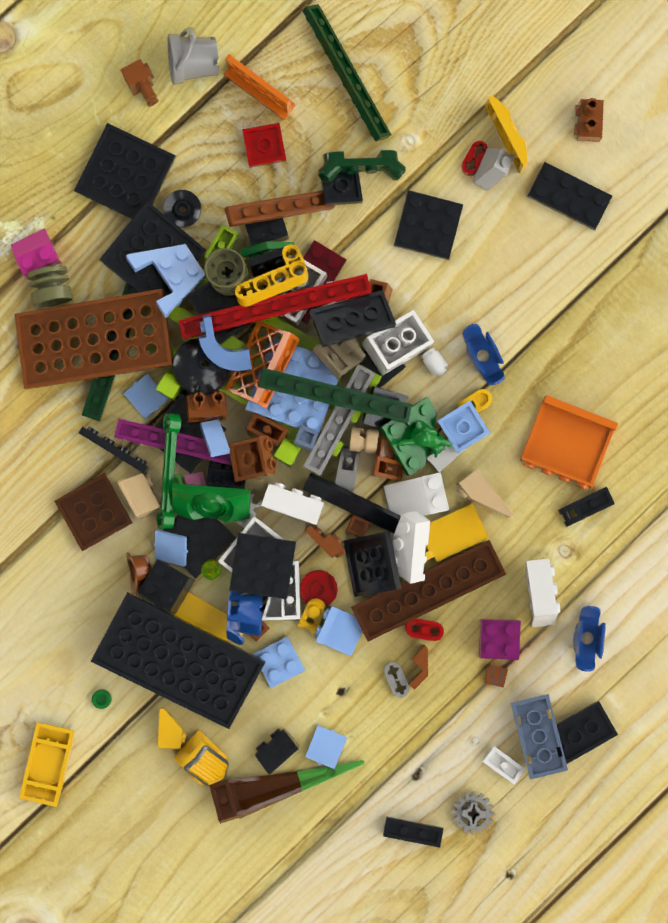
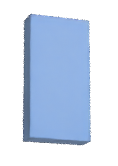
M219 419L200 423L210 456L215 457L229 454L230 448Z

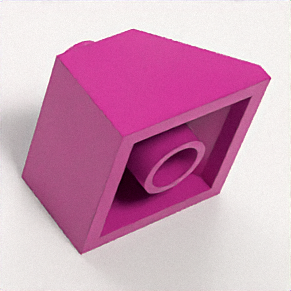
M46 229L11 244L15 259L23 276L27 279V274L33 270L61 264V260Z

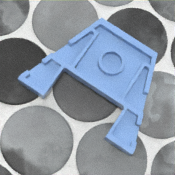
M186 244L126 255L127 261L135 272L153 264L171 290V294L156 301V305L165 318L199 285L206 275Z

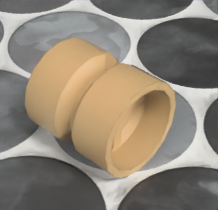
M352 426L349 451L360 452L364 450L365 453L376 454L379 430L368 428L367 431H364L362 427Z

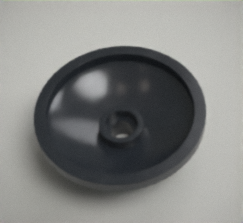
M199 338L191 339L182 344L173 358L172 368L174 377L178 384L189 393H198V395L200 392L204 395L213 394L223 387L229 377L230 370L219 367L206 356L200 345ZM201 361H205L207 367L202 366Z

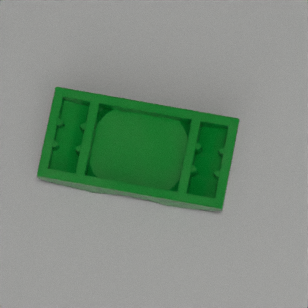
M173 483V512L191 520L205 517L210 519L217 518L225 523L241 521L250 517V490Z

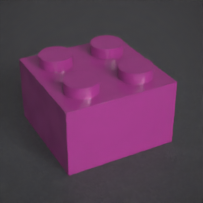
M480 619L479 658L519 660L521 621Z

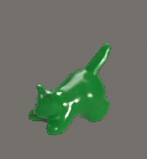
M417 421L415 423L410 439H402L397 443V446L416 444L418 446L430 447V454H434L435 458L445 450V446H452L450 442L424 421Z

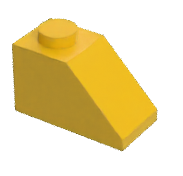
M161 707L157 748L181 749L182 745L186 744L187 733H183L182 725L166 707Z

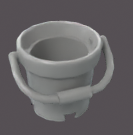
M191 27L184 29L180 35L168 34V59L173 85L182 84L185 80L218 76L219 66H216L218 49L215 37H196L194 29Z

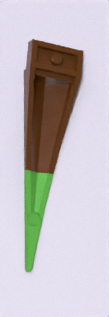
M361 760L336 765L335 769L327 766L289 773L230 779L210 785L219 823L237 818L241 819L357 768L365 762Z

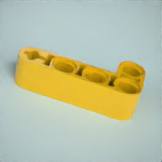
M290 244L283 248L282 255L285 266L237 285L235 295L241 306L253 305L302 285L308 280L307 267L297 246ZM291 254L296 255L294 258H288ZM297 271H303L300 275L295 274ZM279 278H285L283 282H277ZM262 285H266V286H267V287H266L265 289H263V290L258 289V288H259L260 286H262Z

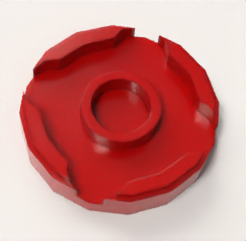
M312 571L306 574L301 581L300 595L306 604L311 599L317 598L322 600L326 607L337 596V582L326 571Z

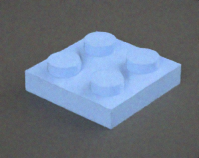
M471 401L438 420L439 425L457 454L490 434Z
M288 636L253 654L265 660L262 672L270 688L305 671Z

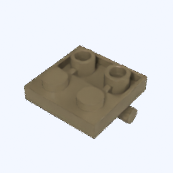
M355 339L322 347L320 343L313 349L314 353L337 379L360 364L366 357L364 352L358 347L359 344Z

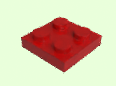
M280 123L242 129L249 168L286 161Z

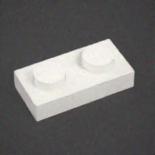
M495 746L491 748L483 760L486 765L514 785L525 771L523 766Z

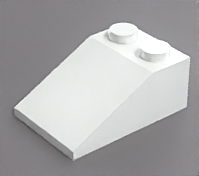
M441 472L384 486L389 510L400 516L414 511L427 516L449 510Z

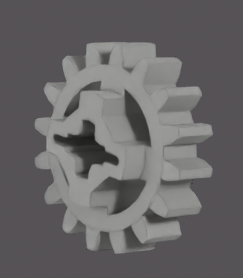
M473 791L472 796H469L465 792V798L459 796L460 802H454V806L457 809L452 810V813L457 816L453 818V821H459L457 827L461 828L463 826L464 833L469 829L471 835L474 834L475 830L480 834L482 827L486 830L488 829L487 822H493L489 818L494 816V812L490 811L493 805H487L489 798L487 797L483 800L482 793L476 796L475 791ZM469 801V805H467L465 808H462V806ZM477 801L481 802L485 809H480ZM474 805L478 814H474L472 821L471 815L468 812L472 811ZM461 816L469 820V825L462 821ZM481 818H484V820L477 825V821Z

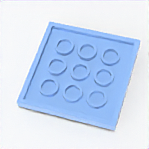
M273 337L274 344L280 343L281 340ZM296 346L284 371L287 374L336 386L339 380L314 352ZM273 351L265 355L266 362L272 359ZM262 369L259 371L258 379H260ZM256 386L253 387L250 397H254L257 390ZM275 391L267 409L248 401L246 410L297 429L303 425L320 432L330 404Z

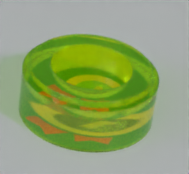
M216 560L206 561L201 568L202 574L209 580L216 579L222 571L220 564Z

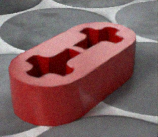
M476 141L472 144L461 166L465 175L472 176L476 174L488 148L485 142ZM482 146L484 153L480 152L478 157L474 156L476 153L475 147ZM472 159L475 160L473 164L475 169L468 171L465 164H470Z

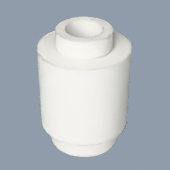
M434 347L421 356L423 358L422 362L432 376L437 375L439 377L447 371L446 367L448 364Z

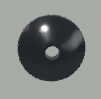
M177 190L166 198L163 212L177 226L185 228L193 225L199 219L201 203L198 197L191 191ZM181 207L186 208L185 213L179 212Z

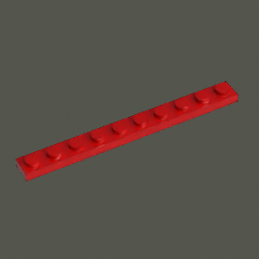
M363 274L270 297L250 306L238 305L178 321L182 338L185 340L206 334L201 332L200 321H203V316L211 315L213 331L218 332L371 294L372 291L368 275Z

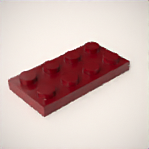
M315 240L303 257L305 261L326 272L327 278L323 284H327L330 281L334 282L347 259ZM318 307L308 309L301 322L308 325L311 320L310 310Z

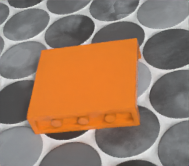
M546 395L520 461H523V465L528 468H541V472L546 475L552 476V473L556 474L560 480L570 483V480L577 483V487L588 490V487H594V481L618 423Z

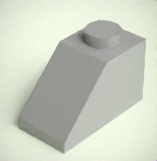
M487 148L473 183L488 191L508 174L514 156L500 148Z
M343 446L335 484L346 490L354 491L360 452L349 451L350 447Z

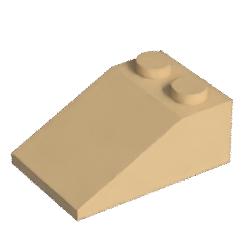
M478 469L457 484L459 487L457 492L463 499L467 498L506 518L513 516V513Z
M141 473L118 482L136 517L143 519L161 508V496L158 492L154 493L152 489L154 483L149 475L145 476V474Z

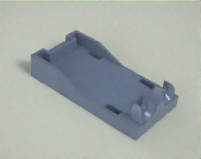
M549 694L511 703L530 779L568 771ZM547 709L551 710L553 718H548ZM520 716L522 726H518L516 717ZM557 747H560L562 757L558 756ZM530 754L532 764H528L526 755Z

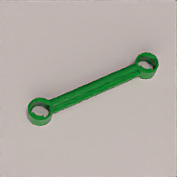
M165 414L163 419V429L166 434L161 508L157 513V526L159 529H172L175 521L174 512L172 511V484L174 483L177 433H179L181 428L179 414Z

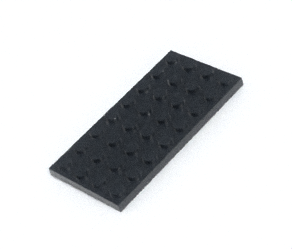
M129 592L124 596L91 658L92 663L227 729H230L265 664V660Z

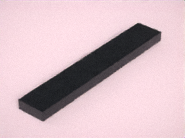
M311 472L302 489L392 533H395L401 518L400 515Z

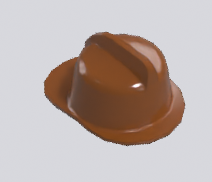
M127 552L126 557L130 570L132 594L137 596V587L144 583L152 567L147 555L131 556Z

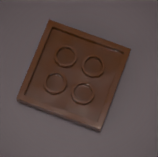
M106 473L54 501L82 551L133 524Z

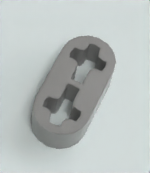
M389 662L384 668L385 676L393 694L400 698L404 697L409 692V685L400 665L396 662ZM393 665L394 668L398 667V670L396 671L398 678L394 679L392 674H388L387 672L390 670L389 666ZM399 680L402 686H406L403 689L404 693L400 694L399 691H395L397 688L395 681Z

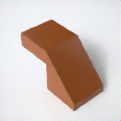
M425 645L411 658L422 669L409 682V685L414 690L428 677V648Z

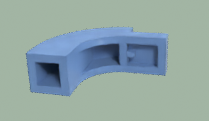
M211 315L203 316V321H200L201 332L206 333V335L198 336L206 356L213 363L227 370L243 371L252 369L248 347L230 350L219 345L214 336Z

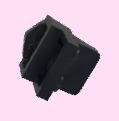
M209 461L206 486L245 489L246 480L235 482L231 465Z

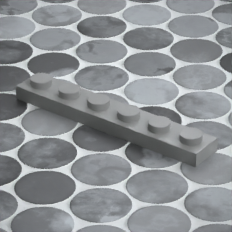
M358 364L346 388L366 392L375 373ZM335 406L303 467L321 476L355 410Z

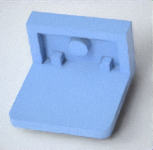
M334 606L331 609L327 608L322 617L325 622L322 627L318 626L314 635L317 637L316 642L348 656L352 655L363 632L356 617Z

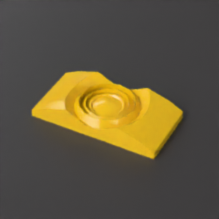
M490 96L487 99L485 108L508 153L514 156L513 162L520 174L524 172L527 165L525 139L519 135L516 126L510 118V111L498 99Z
M40 722L36 723L20 791V799L54 807L58 806L75 730Z

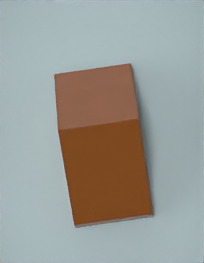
M375 456L372 471L373 477L401 481L403 468L399 461Z

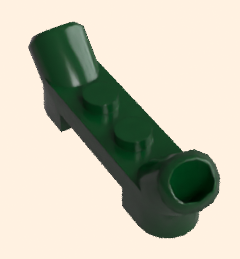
M381 150L377 158L344 159V151L328 152L323 155L324 165L318 170V176L323 182L330 183L340 172H347V174H357L358 172L374 174L377 171H383L393 181H398L405 173L406 167L398 161V154L395 150Z

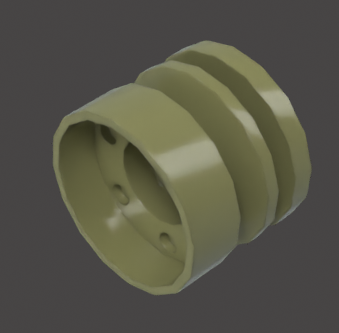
M220 248L215 250L208 256L205 262V274L208 281L222 295H235L237 285L249 280V270L243 257L233 249ZM230 271V277L227 278V272Z
M45 266L27 274L28 280H33L29 283V286L31 288H39L31 293L34 307L55 306L73 300L71 287L61 285L69 280V276L64 275L68 272L66 266Z

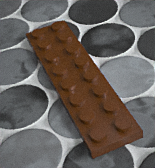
M490 540L424 571L425 580L410 584L405 580L401 582V589L381 592L352 606L353 613L367 642L506 575Z

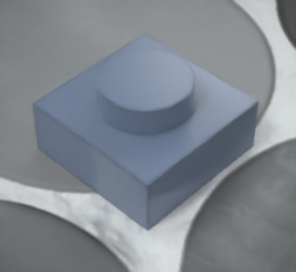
M301 425L293 444L312 451L319 432Z

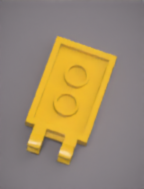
M473 503L430 523L428 545H426L428 551L425 552L427 560L434 557L435 561L438 562L489 538Z
M188 592L177 613H173V615L227 641V613Z

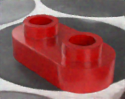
M416 618L406 623V632L413 638L438 641L444 635L443 626L438 622ZM414 624H417L419 627L416 632L411 629ZM432 628H437L438 632L436 635L430 633Z

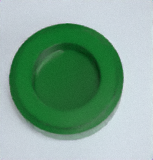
M100 689L92 696V703L98 709H105L111 704L112 696L107 690Z

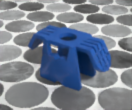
M478 324L467 326L463 330L462 335L466 343L467 355L475 370L482 374L488 385L501 383L505 379V375L498 363L504 364L496 344L488 332H486L485 339ZM480 350H485L489 353V359L486 362L478 360L477 353Z
M229 590L227 639L238 645H243L244 639L237 632L256 636L261 635L263 596L255 594L241 595L243 594L242 592ZM232 601L238 602V605L232 606Z
M586 606L581 609L579 623L576 624L573 636L576 667L585 672H591L595 669V654H597L599 659H602L604 652L606 626L605 623L598 626L601 610L595 606ZM590 632L593 635L592 643L584 644L581 640L582 634Z

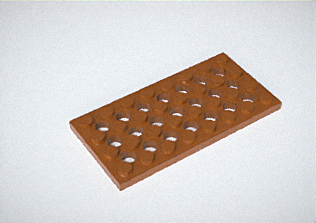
M157 289L14 314L24 389L28 390L172 366L173 355L168 319L163 316L156 305V301L164 297V290ZM149 306L151 313L145 317L142 314V310L144 307ZM127 309H131L133 315L130 319L126 320L124 312ZM112 312L114 320L107 323L105 316L107 313ZM93 315L96 319L95 324L89 326L87 318ZM71 319L77 320V326L74 329H70L68 325ZM53 322H57L59 324V328L56 332H52L50 330V326ZM35 325H39L41 328L38 335H33L32 328ZM148 325H152L154 328L151 335L145 334V328ZM133 328L135 335L133 338L128 339L126 332L128 329ZM111 331H115L117 337L114 341L110 342L108 334ZM96 334L98 342L91 345L89 338L91 335ZM78 337L80 344L78 347L73 348L71 341L73 338ZM59 340L61 348L58 351H54L53 343ZM37 344H42L43 351L40 354H36L34 350ZM150 344H155L156 346L154 354H148L147 352ZM132 347H136L138 353L135 357L131 358L129 350ZM117 350L119 358L112 361L110 354L112 351ZM95 353H99L101 356L97 364L92 362V356ZM80 356L82 364L76 367L73 361L75 357ZM62 359L64 366L62 369L57 370L55 363L57 360ZM43 362L45 364V370L42 373H39L37 371V365Z

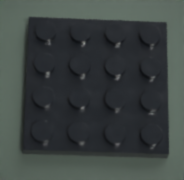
M107 123L74 192L133 219L147 201L152 205L154 204L176 159V155Z
M147 201L99 261L138 293L163 289L165 297L172 292L155 266L150 264L135 272L127 261L126 255L186 244L198 262L207 250Z

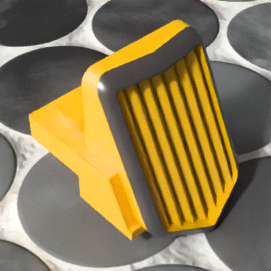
M198 730L173 758L192 779L203 787L204 785L210 786L223 780L229 766L227 761L229 757L201 730Z

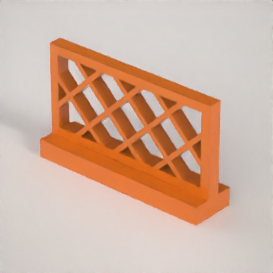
M228 54L225 58L228 69L225 71L224 76L281 119L285 120L296 106L295 103Z
M258 321L245 348L248 347L252 369L244 373L243 371H233L225 390L267 409L275 391L258 387L260 379L257 378L256 372L266 368L284 373L300 339L288 331H283ZM261 328H266L268 335L259 338ZM279 334L283 335L280 343L274 344L273 337ZM269 339L271 347L263 350L261 343ZM258 345L259 352L251 356V348ZM273 351L272 359L266 362L265 354ZM261 356L263 364L254 367L253 360ZM252 374L254 382L246 385L244 377ZM241 379L243 387L237 390L232 389L235 382ZM256 386L257 390L254 397H250L248 389Z

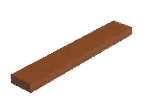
M316 191L227 206L224 210L229 227L331 210L335 206H325L323 191Z

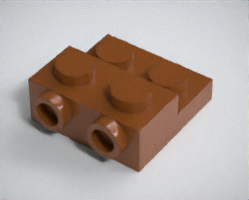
M268 435L228 444L235 482L275 474L277 462L272 458L271 450L273 449V443L268 439Z
M310 525L305 530L331 558L334 556L339 558L346 551L341 546L343 541L336 534L331 536L329 533L323 539L322 535L324 533L317 526L313 528Z

